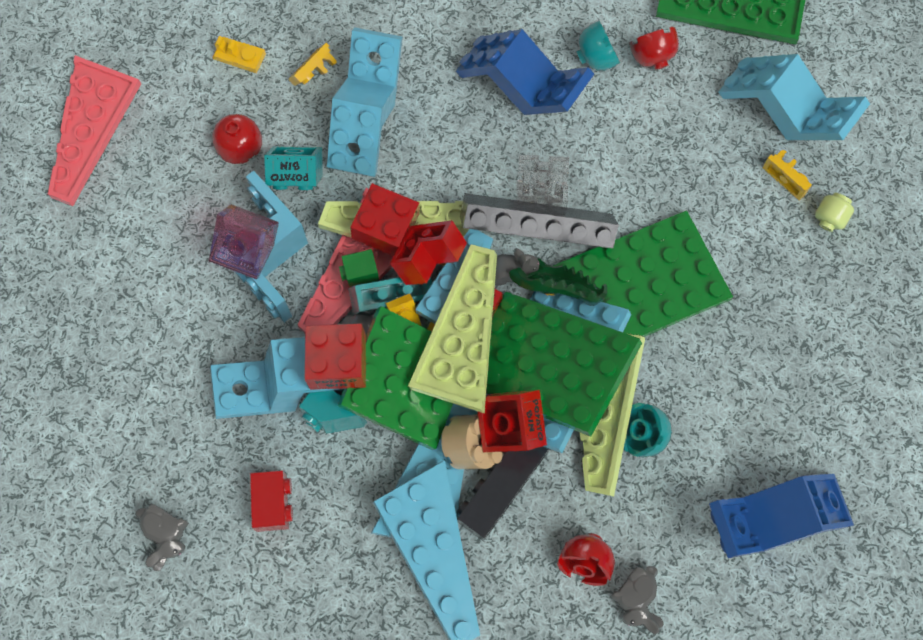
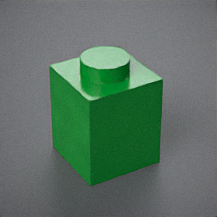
M372 249L341 256L343 265L339 266L342 281L347 280L349 288L379 281Z

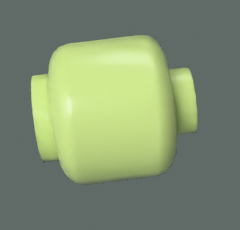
M840 193L825 196L815 212L816 218L820 221L819 226L829 232H833L834 229H844L854 213L851 199Z

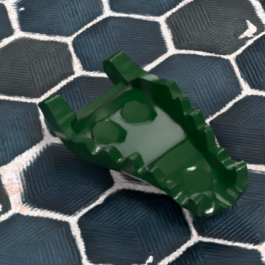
M538 258L540 265L537 271L527 275L521 268L517 267L509 272L510 278L517 285L527 290L539 291L548 296L563 294L582 300L589 306H595L607 297V285L604 284L601 288H598L595 283H590L589 275L583 276L582 270L575 273L574 267L568 270L566 265L550 266L540 258Z

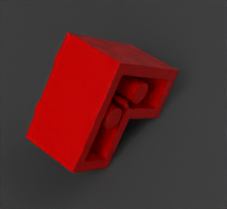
M452 220L410 226L390 264L405 285L427 283L436 264L458 262L467 242Z

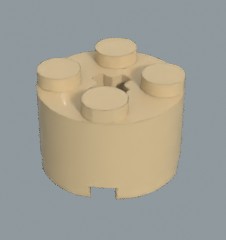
M478 414L454 416L450 419L452 421L449 426L444 427L442 450L444 456L450 458L452 462L450 465L453 468L459 470L487 469L501 462L502 452L483 453Z

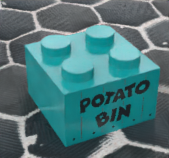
M272 146L264 155L265 184L273 186V189L284 190L288 189V186H298L299 190H312L313 186H317L323 177L322 147Z

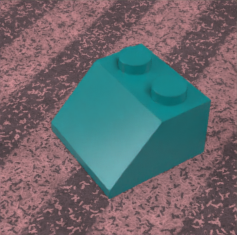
M333 390L311 392L299 406L303 413L302 418L306 421L305 424L317 433L320 429L328 434L362 428L367 422L364 418L337 406L341 396Z

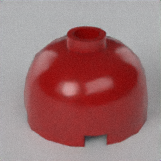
M669 27L670 32L664 33V30L660 29L636 38L637 44L630 41L629 46L634 59L644 67L654 66L655 70L669 66L668 61L675 57L679 48V39L675 27Z
M229 114L223 117L215 125L212 132L213 146L217 154L228 163H246L254 155L256 156L262 147V134L257 124L245 115Z
M589 533L587 535L574 536L568 540L561 551L557 565L570 578L572 572L585 577L581 581L582 583L603 586L607 584L608 579L609 581L611 580L615 559L609 545L599 535Z

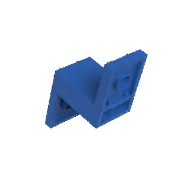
M523 29L508 30L503 33L478 37L473 43V49L460 60L461 65L455 71L461 78L488 74L524 115L568 112L594 76L589 67L558 71Z
M835 474L800 476L743 498L722 499L709 503L711 519L718 528L721 537L720 545L727 554L728 559L766 552L823 532L854 526Z

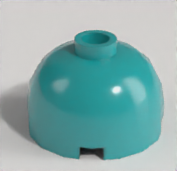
M600 21L590 24L583 30L578 41L580 50L576 51L582 64L587 62L592 69L605 71L620 63Z
M645 403L632 404L623 450L633 456L642 458L656 456L662 452L669 444L672 435L671 423L666 413L654 405Z

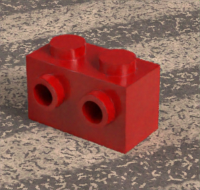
M284 471L250 473L252 529L256 532L289 529V522L293 521V507L288 505V494H292L291 478H287Z

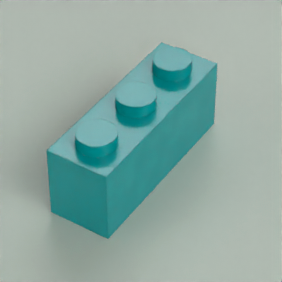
M431 276L428 282L423 284L405 285L401 278L350 287L348 290L353 314L376 310L380 306L387 308L386 303L407 294H411L414 302H419L432 285Z

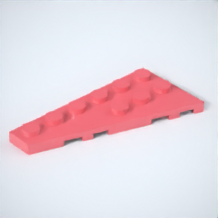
M76 55L73 62L75 64L74 72L70 77V93L66 98L60 129L62 133L61 139L56 149L58 153L56 165L52 169L48 195L52 199L70 206H74L141 86V82L137 78Z
M366 187V189H365V191H364V193H363V197H362L360 203L363 202V200H364V198H365V196H366V194H367V192H368V190H369L367 187ZM342 235L329 261V266L325 274L322 275L319 286L298 323V328L306 334V326L337 325L352 309L348 281H342L339 266L343 265L341 256L372 249L379 281L392 268L390 262L394 256L355 241L351 237Z

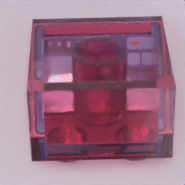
M229 205L217 214L209 262L258 279L274 247L279 222L238 206Z

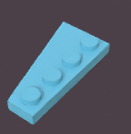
M469 229L464 236L467 244L458 262L445 264L417 306L416 313L436 324L470 245L491 249L493 238L479 230Z

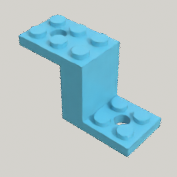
M356 27L352 30L348 78L332 98L327 158L328 168L375 177L378 167L382 126L395 106L402 36ZM377 52L381 57V62L375 63L371 61L369 53ZM348 143H356L360 148V152H352L348 147Z
M798 54L744 58L739 62L733 74L725 80L724 85L718 92L723 99L758 98L786 140H844L870 105L866 96L826 98Z
M252 171L246 176L249 183L247 190L253 196L251 199L258 209L262 210L264 208L268 213V220L247 236L272 245V249L258 276L235 267L233 268L243 283L247 282L254 296L259 301L262 299L274 319L280 317L285 323L292 317L284 298L265 277L308 244L302 224L256 172Z
M305 337L271 340L264 361L210 366L215 419L292 412L296 410L304 393L344 389L310 390L305 381ZM235 384H243L247 388V393L242 396L236 395L232 387Z

